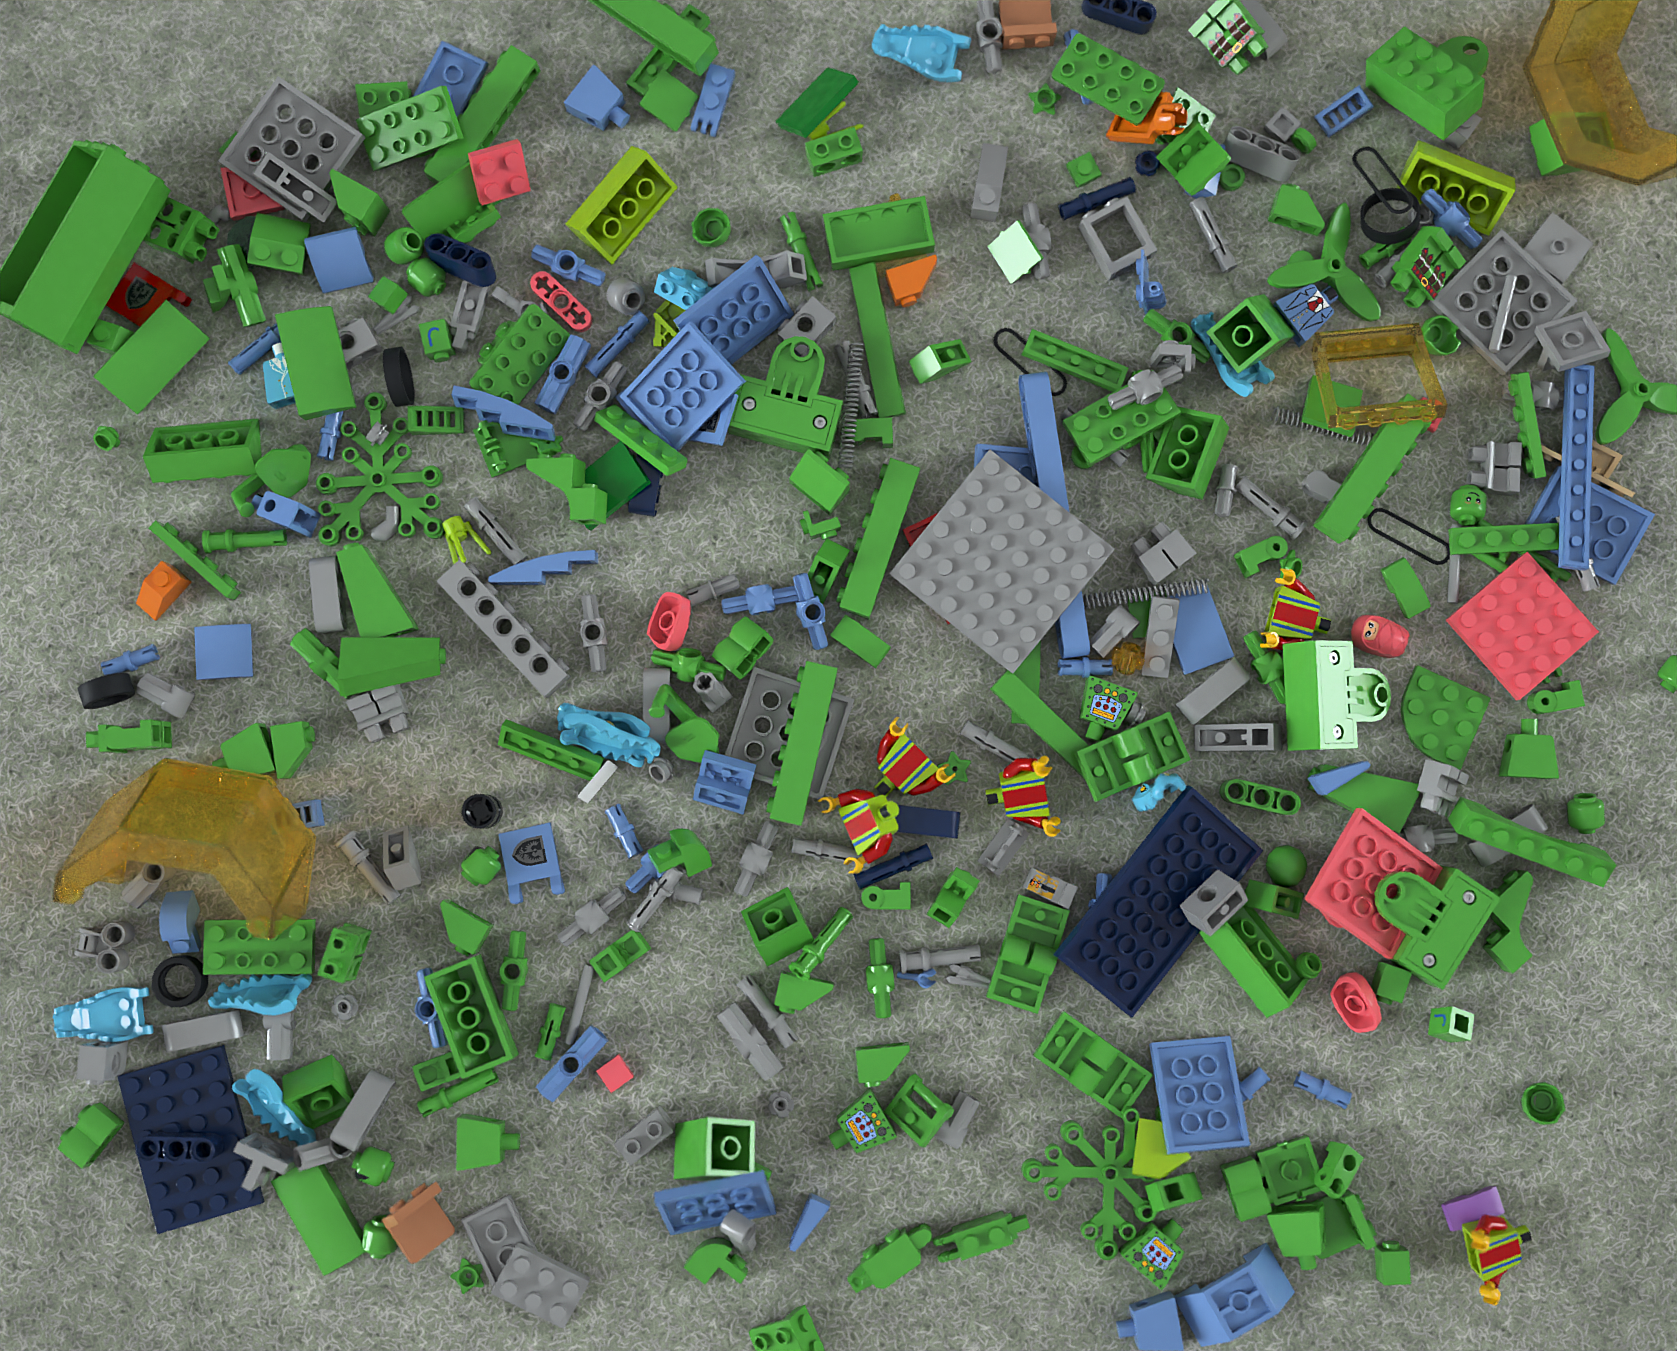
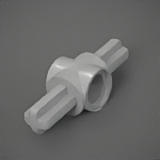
M977 0L980 20L976 24L977 43L980 51L985 54L988 73L995 74L1002 70L999 50L1003 47L1001 37L1002 26L999 19L994 17L992 0ZM984 33H993L995 37L987 38Z
M1027 203L1022 207L1025 229L1044 258L1033 267L1036 279H1045L1050 276L1046 255L1051 251L1050 232L1048 227L1040 223L1037 204Z
M617 361L614 362L602 380L598 378L596 382L588 387L587 395L583 399L586 404L573 421L576 427L586 431L594 420L596 412L612 405L617 394L615 388L627 372V368ZM597 392H607L606 398L604 400H594V396Z
M1173 365L1158 373L1149 369L1143 370L1129 379L1128 387L1109 395V405L1113 410H1117L1134 401L1141 405L1149 404L1162 395L1164 387L1183 378L1182 370L1178 365Z
M1535 381L1531 383L1535 409L1541 410L1540 413L1552 412L1556 407L1563 408L1564 392H1560L1553 382ZM1508 384L1505 385L1501 394L1502 398L1508 401H1515L1514 396H1511Z
M588 594L581 598L584 620L580 622V635L583 639L584 648H588L591 671L602 672L607 668L604 646L608 645L607 630L604 618L599 616L597 596ZM599 627L600 636L595 640H589V629Z
M765 821L755 843H748L739 863L743 870L734 887V892L747 897L757 875H764L768 863L773 856V851L769 849L779 829L777 824Z
M1428 825L1404 827L1401 833L1398 834L1421 852H1430L1434 849L1435 845L1458 842V833L1453 827L1431 829Z
M616 887L601 900L592 899L574 913L575 921L558 933L559 941L567 947L585 932L588 935L596 932L599 927L610 920L609 913L626 900L627 897L623 890Z

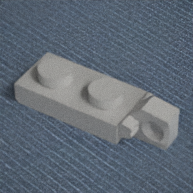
M463 280L450 323L452 328L451 335L455 336L452 344L455 351L466 353L469 340H475L491 286L479 287Z

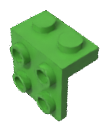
M1196 119L1156 156L1191 196L1203 190L1207 183L1217 173L1223 171L1231 160L1230 155Z
M1347 1189L1337 1199H1332L1326 1195L1312 1201L1324 1202L1326 1247L1321 1255H1316L1318 1258L1325 1259L1357 1244H1360L1366 1250L1377 1246L1373 1238L1376 1236V1231L1370 1220H1365L1362 1213L1365 1207L1358 1194L1354 1195Z
M805 1305L795 1308L783 1320L756 1326L749 1331V1336L756 1351H825Z

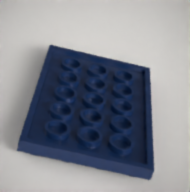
M224 1045L117 1076L135 1147L140 1139L154 1132L215 1133L221 1136L224 1141L222 1153L205 1163L146 1162L138 1158L157 1234L265 1202L261 1185L253 1191L241 1187L253 1161L233 1152L238 1141L248 1135L238 1096L232 1089L234 1081ZM150 1141L149 1148L151 1151L156 1152V1144ZM177 1141L176 1148L180 1153H183L184 1146L181 1142ZM204 1142V1151L211 1154L210 1144Z

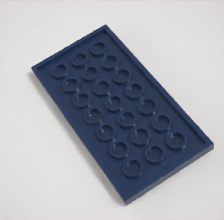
M1187 785L1185 790L1181 792L1053 955L1132 1018L1201 931L1188 921L1180 905L1217 869L1239 882L1263 852V849L1199 792Z

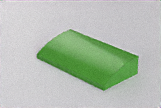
M925 196L823 214L832 271L871 262L879 263L934 253L935 242Z
M165 300L93 377L138 415L210 338L168 300Z
M331 306L313 307L275 314L298 415L306 421L357 408L333 308Z
M325 1164L299 1171L297 1167H294L284 1175L271 1181L324 1276L365 1253L362 1248L363 1231Z

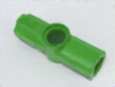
M240 244L217 249L231 289L230 298L236 304L243 327L266 322L257 296L259 294L257 284L252 272L248 270Z
M304 628L292 638L290 645L309 663L308 666L324 681H328L339 692L337 681L339 658L335 655L336 652L329 646L326 647L309 629ZM348 695V696H344V697H345L346 699H349V698L352 697L353 695Z

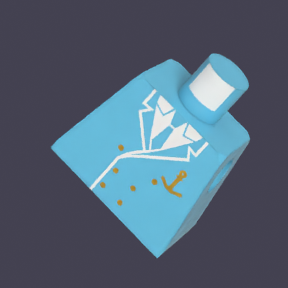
M282 343L272 346L275 358L263 363L267 403L275 409L296 403Z

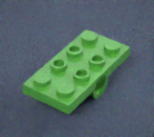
M439 86L356 119L359 131L365 137L363 143L373 171H379L409 159L432 154L435 152V149L464 139L447 86Z
M1126 384L1125 386L1119 388L1118 390H1116V391L1110 393L1109 395H1112V394H1114V393H1116V392H1118V391H1120V390H1122V389L1128 387V384ZM1165 387L1158 399L1146 405L1137 404L1134 401L1117 410H1113L1109 405V395L1063 420L1062 425L1089 467L1120 449L1127 450L1141 442L1147 434L1180 416V409Z
M1170 711L1074 752L1095 802L1131 786L1148 781L1158 776V774L1191 760Z
M1020 894L1017 895L988 987L987 998L1038 1014L1049 977L1052 975L1057 962V957L1053 954L1059 948L1070 913L1069 910Z
M257 918L204 920L203 975L315 973L316 919Z
M1062 1011L1033 1053L1034 1057L1121 1119L1122 1110L1134 1104L1153 1076L1151 1072L1065 1011Z

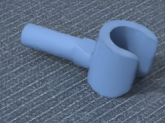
M932 968L929 971H923L921 974H901L898 971L897 978L914 980L922 988H929L936 981H931L927 977L934 976L936 971Z

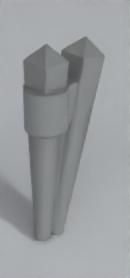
M411 296L405 298L394 314L388 313L373 328L377 335L419 311V306L413 305L410 308L407 306L412 302Z
M962 964L949 965L953 972H957L956 975L949 974L946 977L949 983L982 988L989 987L991 978L972 971L971 968Z

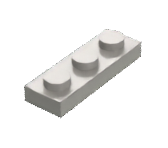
M1152 596L1141 675L1168 678L1180 602L1178 598Z

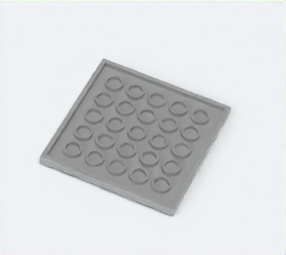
M989 449L889 574L1013 674L1115 548Z

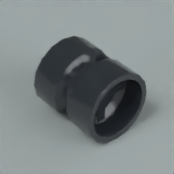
M475 794L464 801L461 814L463 820L470 827L478 829L491 828L500 822L503 815V807L501 802L492 795Z

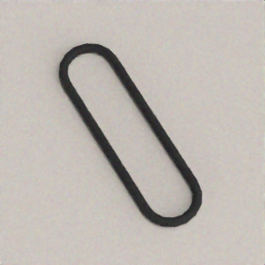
M1362 147L1355 151L1352 158L1355 167L1387 209L1395 214H1402L1410 210L1413 205L1411 194L1378 151L1372 147ZM1371 151L1375 154L1408 197L1409 205L1405 209L1396 210L1390 206L1358 164L1356 157L1360 152Z
M1003 328L997 331L993 340L997 350L1024 374H1030L998 345L997 339L1002 332H1010L1024 345L1027 341L1010 328ZM1050 367L1063 380L1062 389L1059 392H1051L1052 396H1059L1066 390L1067 380L1059 370Z
M1376 508L1369 514L1367 519L1368 526L1382 537L1432 564L1442 565L1450 559L1449 544L1387 509ZM1377 512H1384L1436 540L1446 547V558L1442 561L1433 560L1381 532L1372 525V516Z

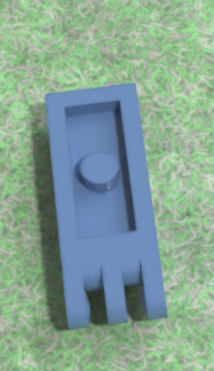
M710 64L692 120V131L696 132L700 122L702 123L700 133L706 134L708 126L711 125L710 136L716 137L735 77V70Z

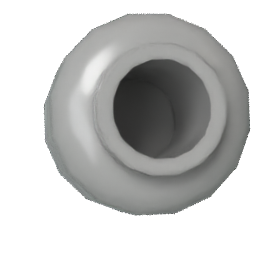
M618 278L609 285L607 300L609 305L616 311L625 315H633L643 307L645 293L638 283L628 278Z

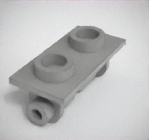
M1008 818L977 861L999 877L1030 833Z

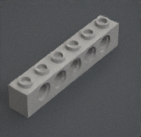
M459 559L437 582L544 697L549 698L571 677L567 673L570 669L569 666L560 657L555 660L549 652L552 648L542 638L537 640L531 634L534 629L526 620L522 619L519 621L513 615L516 612L515 608L506 599L501 602L497 598L498 590L488 580L483 583L478 577L481 572L470 561L466 564L462 563ZM469 583H475V593L467 596L465 594V587ZM493 602V612L489 615H484L482 610L484 604ZM504 621H511V631L507 634H502L500 631L501 624ZM522 640H528L530 642V649L526 653H520L518 650L519 643ZM540 659H546L548 662L547 670L538 673L536 663Z

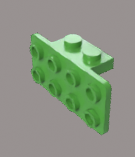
M1080 33L1073 37L1052 71L1053 80L1134 125H1140L1165 86L1163 78Z
M469 161L402 209V213L413 229L420 234L423 242H425L428 236L439 233L466 244L471 242L475 235L484 229L492 227L501 218V215L494 206L502 200L486 205L480 204Z
M530 304L516 322L510 320L507 323L503 322L495 331L497 336L491 343H486L479 352L480 357L477 360L481 367L470 379L469 385L474 390H479L519 405L563 349L570 334L535 304Z

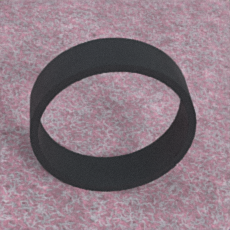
M1400 188L1380 190V193L1387 201L1398 200L1409 204L1408 197ZM1409 192L1413 198L1412 207L1416 211V217L1412 223L1399 231L1380 232L1371 228L1364 220L1369 209L1382 202L1376 193L1370 195L1363 203L1360 211L1361 229L1364 235L1371 241L1379 244H1396L1410 238L1420 225V203L1416 196Z
M404 348L384 349V376L394 406L400 407L414 404L415 391L412 370Z

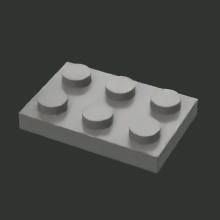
M517 1242L496 1280L491 1294L564 1329L589 1284L590 1277Z

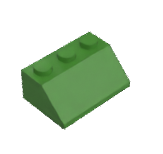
M1178 407L1181 414L1179 417L1166 423L1146 479L1177 494L1203 500L1229 426L1220 415Z

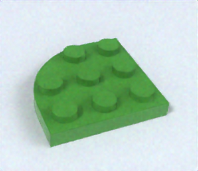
M1417 665L1412 672L1402 697L1401 719L1409 736L1408 738L1421 753L1437 762L1451 765L1461 770L1491 698Z

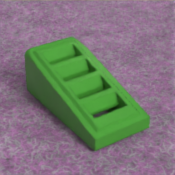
M408 406V432L412 435L465 434L464 408ZM455 413V427L450 426V414ZM429 414H433V426H429ZM440 414H444V427H440ZM417 415H422V426H418Z

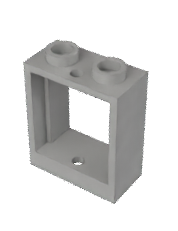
M1128 197L1121 200L1118 198L1112 199L1105 204L1104 209L1098 212L1092 210L1082 217L1078 228L1107 281L1135 268L1136 259H1141L1142 249H1144L1147 261L1152 259L1157 252V248ZM1123 211L1142 247L1112 262L1092 226Z

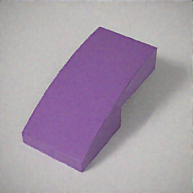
M1488 1186L1473 1194L1461 1195L1441 1204L1450 1231L1461 1230L1462 1224L1480 1220L1484 1214L1499 1216L1505 1213L1496 1186Z

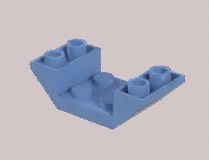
M1267 1243L1245 1254L1243 1257L1246 1263L1202 1289L1197 1284H1194L1174 1296L1176 1304L1201 1347L1230 1342L1277 1315L1295 1293Z

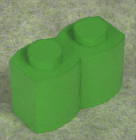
M745 616L733 625L729 636L716 645L712 657L741 680L752 670L757 659L768 651L774 639L764 629Z
M101 1102L92 1106L90 1104L87 1105L79 1113L78 1118L80 1120L76 1126L69 1127L60 1137L62 1142L57 1149L81 1169L93 1164L125 1123Z
M1247 1156L1220 1165L1235 1215L1240 1222L1272 1212L1270 1204H1273L1274 1200L1269 1188H1264L1262 1178L1265 1177V1173L1260 1161L1256 1162L1253 1157Z

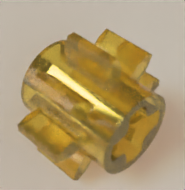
M1124 642L1121 648L1114 647L1111 657L1113 659L1112 664L1116 665L1115 669L1118 672L1132 675L1135 669L1142 670L1145 653L1141 652L1139 645L1132 642Z

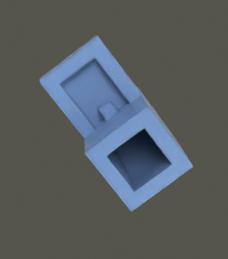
M194 890L167 892L162 902L159 915L160 935L162 941H168L172 954L200 951L201 940L195 926L200 908Z

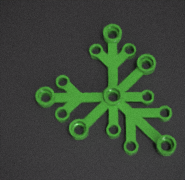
M372 392L364 400L365 408L370 412L371 428L377 421L382 424L381 413L387 408L385 397L380 393ZM377 398L378 404L371 406V400ZM402 417L395 419L393 429L381 446L377 443L371 446V442L359 431L356 424L351 421L344 422L341 425V433L347 438H352L372 456L373 467L360 457L359 452L355 448L347 447L342 451L343 460L356 466L365 475L335 477L330 473H323L318 476L316 487L325 495L334 494L338 488L365 487L352 502L332 503L325 500L319 504L318 511L325 517L340 514L331 525H325L319 530L318 537L320 542L326 546H336L341 541V530L348 522L349 526L346 529L347 538L352 541H360L364 536V531L361 528L360 509L375 493L383 492L387 493L401 506L402 522L398 526V531L402 536L410 538L415 535L414 517L423 525V531L429 538H441L445 534L442 527L443 521L436 517L430 518L420 509H438L441 505L440 498L434 493H428L424 497L407 498L393 485L423 482L427 487L435 488L443 481L442 472L435 466H427L420 472L393 473L403 461L408 460L412 456L411 448L404 443L396 445L394 449L395 454L384 465V455L402 435L408 433V421ZM405 422V429L398 430L399 423ZM353 426V432L346 434V428ZM401 448H407L406 455H399ZM351 451H354V458L348 460L347 454ZM429 472L435 473L432 480H427L426 478ZM381 475L382 481L379 484H375V477ZM325 479L330 480L328 487L322 486V482ZM435 497L436 503L433 506H429L428 500ZM326 505H331L329 513H324L323 511ZM432 523H436L438 526L434 532L429 530V526ZM406 525L411 526V531L408 534L403 532V528ZM353 529H358L359 531L356 537L351 536ZM331 530L332 537L325 539V533Z
M1158 1105L1155 1109L1156 1119L1154 1121L1162 1122ZM1131 1106L1125 1107L1121 1113L1124 1120L1123 1151L1116 1158V1142L1120 1138V1133L1116 1127L1108 1125L1102 1130L1104 1138L1103 1158L1083 1137L1084 1132L1079 1123L1068 1120L1060 1128L1062 1138L1068 1144H1076L1095 1166H1073L1062 1154L1060 1147L1053 1143L1046 1146L1045 1156L1049 1161L1055 1162L1057 1165H1042L1038 1159L1029 1158L1021 1166L1023 1176L1032 1183L1040 1181L1043 1177H1057L1053 1182L1047 1183L1043 1189L1045 1196L1051 1201H1056L1060 1198L1061 1190L1073 1178H1097L1103 1184L1102 1208L1089 1221L1083 1222L1080 1227L1084 1238L1093 1240L1097 1237L1098 1228L1102 1225V1236L1095 1241L1094 1247L1098 1256L1103 1260H1111L1118 1253V1246L1113 1239V1224L1118 1228L1120 1236L1125 1240H1131L1136 1235V1229L1133 1224L1125 1221L1114 1209L1115 1187L1133 1205L1134 1214L1140 1221L1150 1222L1157 1214L1153 1213L1149 1199L1141 1198L1123 1179L1141 1178L1147 1183H1151L1156 1179L1133 1175V1166H1125L1131 1159H1134L1137 1137L1135 1138V1124L1139 1121L1140 1117L1138 1111ZM1133 1111L1135 1113L1134 1118L1131 1120L1126 1119L1127 1113ZM1077 1130V1136L1070 1138L1069 1132ZM1110 1130H1114L1115 1136L1111 1139L1107 1138V1133ZM1057 1149L1058 1154L1055 1157H1050V1150ZM1038 1168V1174L1031 1176L1029 1174L1030 1170ZM1108 1169H1114V1174L1111 1177L1106 1176ZM1050 1188H1057L1056 1194L1048 1195ZM1145 1208L1151 1209L1149 1215H1142ZM1092 1226L1094 1228L1091 1234H1085L1087 1227ZM1125 1227H1131L1129 1234H1123ZM1106 1246L1112 1247L1110 1253H1103Z

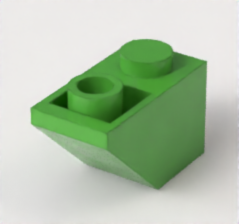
M1195 1172L1145 1186L1153 1213L1203 1199Z

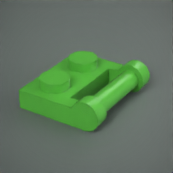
M913 1074L908 1078L884 1112L920 1147L925 1148L943 1123L953 1115L954 1108L948 1103L944 1104L922 1083L923 1080L917 1074ZM914 1091L937 1111L933 1118L910 1097Z

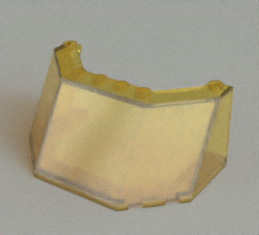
M1550 0L1549 8L1544 19L1541 21L1533 40V46L1525 59L1522 69L1563 164L1635 186L1676 178L1677 135L1648 126L1617 54L1641 0Z
M164 758L103 803L56 873L53 902L73 904L83 897L85 888L98 881L120 885L124 882L127 860L213 874L247 918L246 925L249 932L256 937L274 939L306 914L316 836L310 828L307 829L299 818L300 814L287 797H283L271 776Z

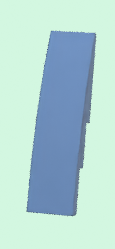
M453 386L451 395L456 407L476 410L479 420L500 423L504 434L555 441L556 436L553 425L532 411L509 400L479 390Z
M586 550L538 557L495 573L488 577V582L492 585H546V575L572 574V564H598V553L595 550Z

